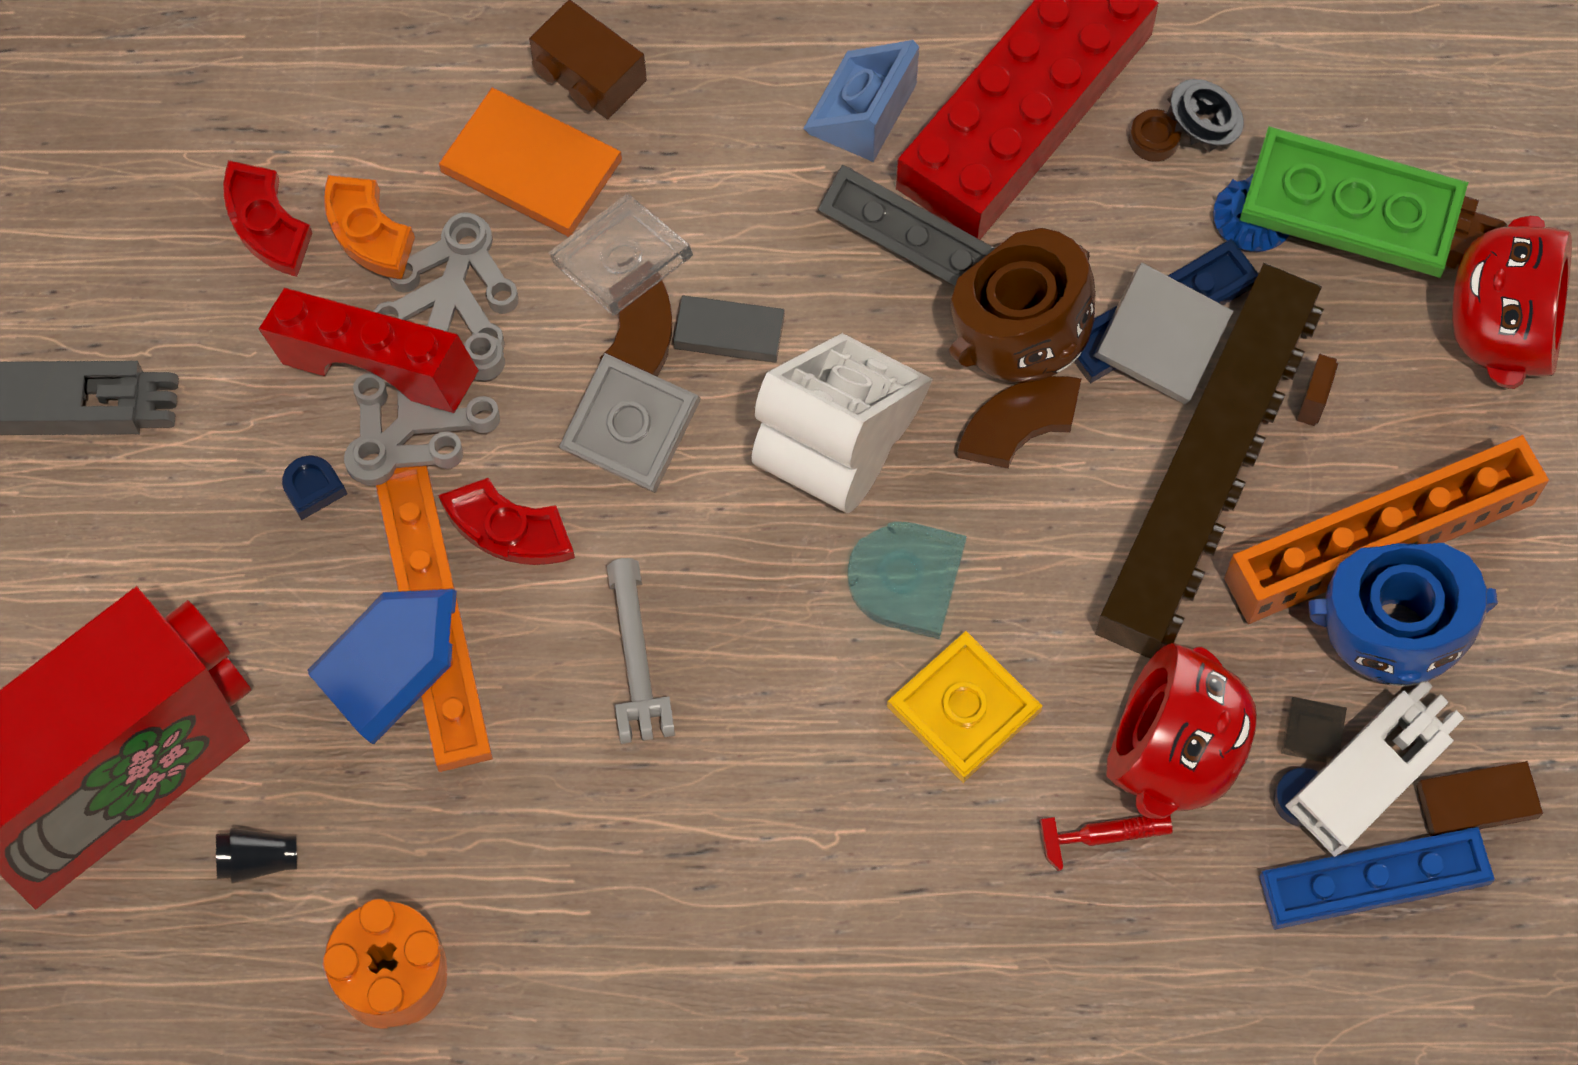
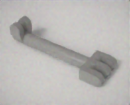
M632 558L616 559L607 565L610 589H615L631 695V702L615 704L621 744L632 743V728L629 721L640 720L642 740H652L651 718L660 716L661 731L664 738L675 736L670 697L653 699L637 591V585H642L639 561Z

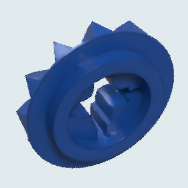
M1253 174L1246 180L1238 182L1232 179L1229 185L1222 192H1219L1213 210L1214 222L1221 236L1226 241L1232 238L1240 249L1252 252L1267 251L1282 244L1289 237L1288 234L1239 221Z

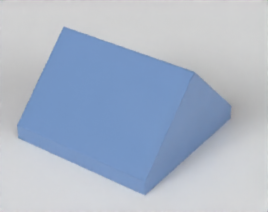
M914 40L847 51L803 129L811 136L874 162L917 85L919 46Z

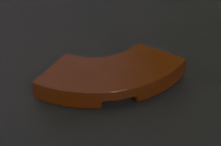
M650 263L610 291L611 302L619 314L620 327L614 343L605 353L654 376H658L669 354L668 349L672 337L673 322L667 290L658 272Z
M1051 376L1038 381L1021 382L1003 390L984 404L974 415L961 438L957 458L1009 468L1016 451L1031 438L1048 432L1070 433L1082 378Z

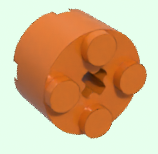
M383 899L368 901L343 918L329 938L323 959L328 982L346 1010L361 1023L373 1028L383 1029L405 1024L408 1026L425 1018L441 1000L447 984L446 955L429 921L415 909L401 903L389 902ZM394 958L397 963V967L392 972L386 968L381 970L377 968L378 964L384 959L391 961Z

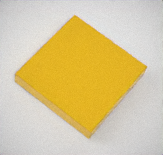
M967 631L961 634L887 701V708L962 783L970 778L1042 711V705Z

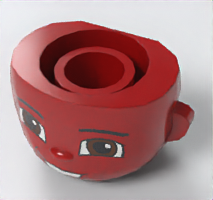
M1539 216L1517 218L1512 220L1508 227H1500L1488 231L1474 240L1465 250L1456 275L1452 308L1455 340L1462 351L1473 362L1488 370L1490 379L1494 383L1507 389H1516L1522 385L1526 376H1553L1559 358L1570 279L1572 236L1570 231L1545 227L1544 220Z
M1176 643L1163 646L1145 665L1130 692L1107 758V777L1126 792L1137 796L1136 807L1139 813L1152 819L1166 818L1175 811L1194 810L1217 801L1227 793L1236 781L1252 748L1257 725L1256 705L1247 686L1238 676L1222 667L1219 660L1202 646L1193 649Z

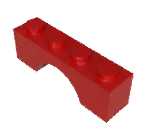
M288 288L282 290L259 327L260 332L283 365L321 376L326 375L333 363L354 365L389 382L410 401L455 413L479 372L458 334Z

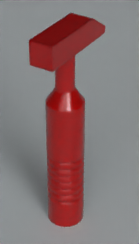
M1141 816L1086 824L1079 831L1063 834L1057 833L1055 817L1040 820L1046 860L1057 871L1063 869L1060 845L1082 842L1088 846L1173 833L1170 816L1160 819Z

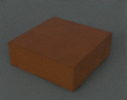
M1319 354L1308 382L1297 421L1315 426V423L1318 424L1327 403L1339 364L1336 363V358Z

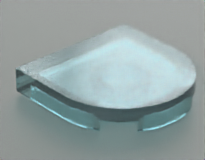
M892 522L886 527L863 537L854 547L848 564V586L855 604L867 617L879 624L940 640L967 536L911 522Z

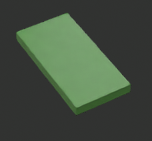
M1269 126L1239 221L1441 278L1469 182Z

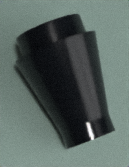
M230 828V833L216 834L217 879L231 878V884L284 870H297L296 836H279Z

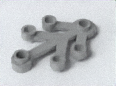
M459 213L448 220L442 230L440 241L408 258L405 270L413 272L409 278L401 280L389 277V281L396 291L410 292L419 285L421 273L448 261L444 275L394 302L380 303L373 312L384 315L394 314L399 319L407 320L433 306L427 326L448 332L457 309L472 335L486 333L494 336L500 341L504 350L505 342L502 330L497 325L490 323L464 282L470 264L486 285L488 304L494 312L505 314L513 311L518 305L519 297L516 285L511 280L504 278L488 253L493 241L488 223L475 214ZM466 236L476 239L469 244H459V241ZM500 291L511 293L507 300L498 301L494 299L495 294ZM480 350L476 353L478 355H484L489 350Z
M477 333L467 339L464 346L479 370L475 380L487 381L497 377L505 366V357L500 341L486 333ZM480 350H489L484 355L474 354ZM373 373L363 374L355 380L353 385L355 398L360 406V437L352 441L347 447L344 463L347 472L353 479L369 486L385 483L392 477L396 468L436 465L444 469L453 468L461 462L463 449L459 437L448 431L471 429L478 433L493 431L500 423L497 403L490 397L480 396L471 400L467 408H457L455 413L410 401L397 389L398 418L382 433L381 406L388 397L386 386L381 377ZM374 387L379 389L370 396L362 394L367 388ZM480 411L492 412L485 419L475 418V415ZM440 432L432 437L429 444L403 445L413 434ZM443 446L455 447L449 454L443 455L438 453V450ZM375 453L379 454L373 460H363V458L367 455Z

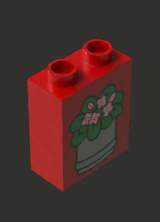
M135 586L0 689V876L35 910L250 741L231 707L252 690L240 672L228 659L227 656L231 653L225 643L189 600H186L166 617H163L138 586Z

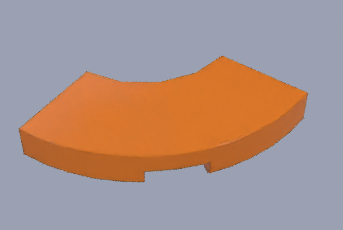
M328 175L324 195L325 211L335 238L342 249L364 268L386 277L402 280L415 239L412 228L393 222L380 211V189L376 180Z

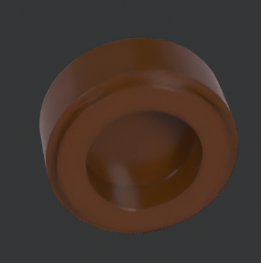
M1150 109L1140 113L1134 119L1130 130L1129 142L1134 153L1140 158L1151 162H1159L1170 158L1177 151L1181 133L1175 132L1177 121L1170 119L1166 115L1167 111Z

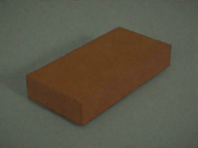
M1528 761L1420 780L1416 786L1430 837L1479 827L1480 830L1539 819L1543 814Z

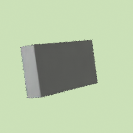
M682 295L674 337V349L777 363L785 318L784 309Z

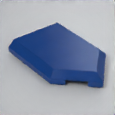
M456 590L383 592L308 669L310 677L358 733L370 743L375 744L450 668L453 644L449 643L451 614L455 613Z

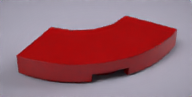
M228 160L224 176V200L237 236L244 246L260 261L282 273L298 277L312 236L310 225L293 218L280 205L277 197L280 179L276 170Z
M489 478L438 495L445 514L457 531L471 544L496 558L529 565L553 564L575 558L574 550L556 505L536 509L516 505L500 495Z

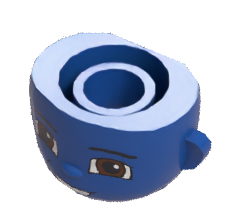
M1396 543L1380 547L1360 548L1336 567L1327 587L1326 599L1311 600L1308 605L1311 620L1315 624L1326 627L1330 643L1340 658L1357 673L1387 685L1411 686L1439 677L1457 664L1474 644L1486 613L1498 604L1496 589L1486 588L1480 569L1469 555L1445 543ZM1388 604L1404 605L1415 611L1422 621L1414 623L1399 622L1390 617L1382 606Z

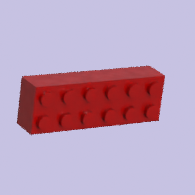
M1034 0L898 158L896 190L929 212L981 240L1152 36L1159 2L1155 0Z

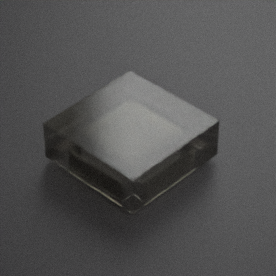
M1292 696L1289 702L1281 754L1329 763L1341 749L1347 708Z

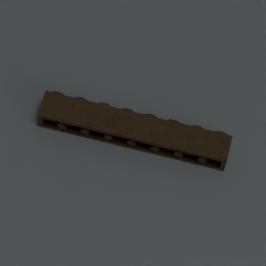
M1263 263L1104 606L1095 635L1150 659L1160 650L1162 644L1175 643L1185 620V617L1176 614L1183 598L1193 602L1206 573L1197 568L1204 552L1214 556L1226 526L1217 523L1224 508L1234 511L1246 484L1245 481L1238 479V475L1244 463L1254 467L1266 440V437L1257 433L1263 420L1274 423L1286 395L1277 391L1283 376L1293 380L1305 351L1296 348L1302 334L1312 338L1322 316L1324 308L1315 305L1322 286Z

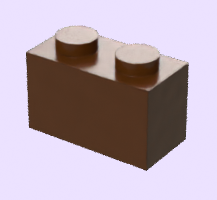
M572 0L565 2L529 38L533 58L532 65L538 75L548 83L553 84L556 81L569 91L572 99L586 111L593 109L606 120L647 81L644 53Z

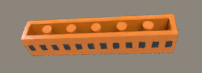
M1520 435L1235 553L1231 558L1224 580L1247 623L1251 624L1327 592V587L1338 564L1360 548L1380 547L1396 543L1430 544L1447 542L1533 506L1547 485L1549 478L1525 437Z

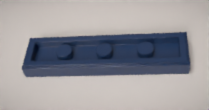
M1231 238L1168 275V277L1221 305H1225L1251 290L1259 273ZM1117 306L1094 319L1089 341L1082 354L1074 361L1090 384L1116 369L1094 357V354Z

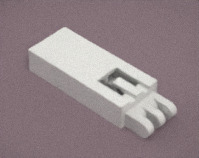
M1428 681L1416 685L1408 694L1403 691L1390 701L1285 805L1334 857L1346 850L1454 741L1448 734L1464 717L1455 710L1441 722L1436 715L1447 705L1448 701L1441 694L1427 707L1420 701L1433 687ZM1398 725L1403 731L1392 741L1401 750H1404L1413 741L1416 742L1402 758L1384 741Z

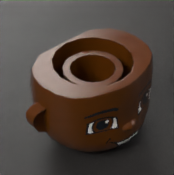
M1038 228L1014 233L957 279L951 298V315L958 339L949 348L951 356L965 367L975 365L992 377L1008 382L1042 380L1054 376L1070 366L1086 347L1094 323L1096 292L1094 276L1089 264L1090 252L1059 231Z

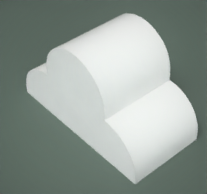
M841 333L766 373L755 406V417L762 423L754 442L752 463L839 510L850 513L861 503L871 489L888 457L892 445L898 441L912 422L933 379Z

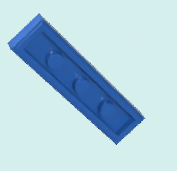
M1479 827L1265 870L1259 876L1274 930L1491 885L1495 880Z

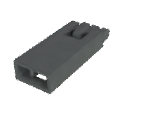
M138 361L0 362V435L140 434V428H172L175 426V413L168 410L155 409L175 408L177 405V395L170 391L157 390L177 389L179 376L171 372H143ZM86 394H96L99 403H106L107 399H118V406H82L83 400H86Z

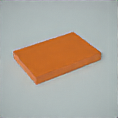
M492 87L441 159L439 166L441 172L571 237L622 161L621 151Z

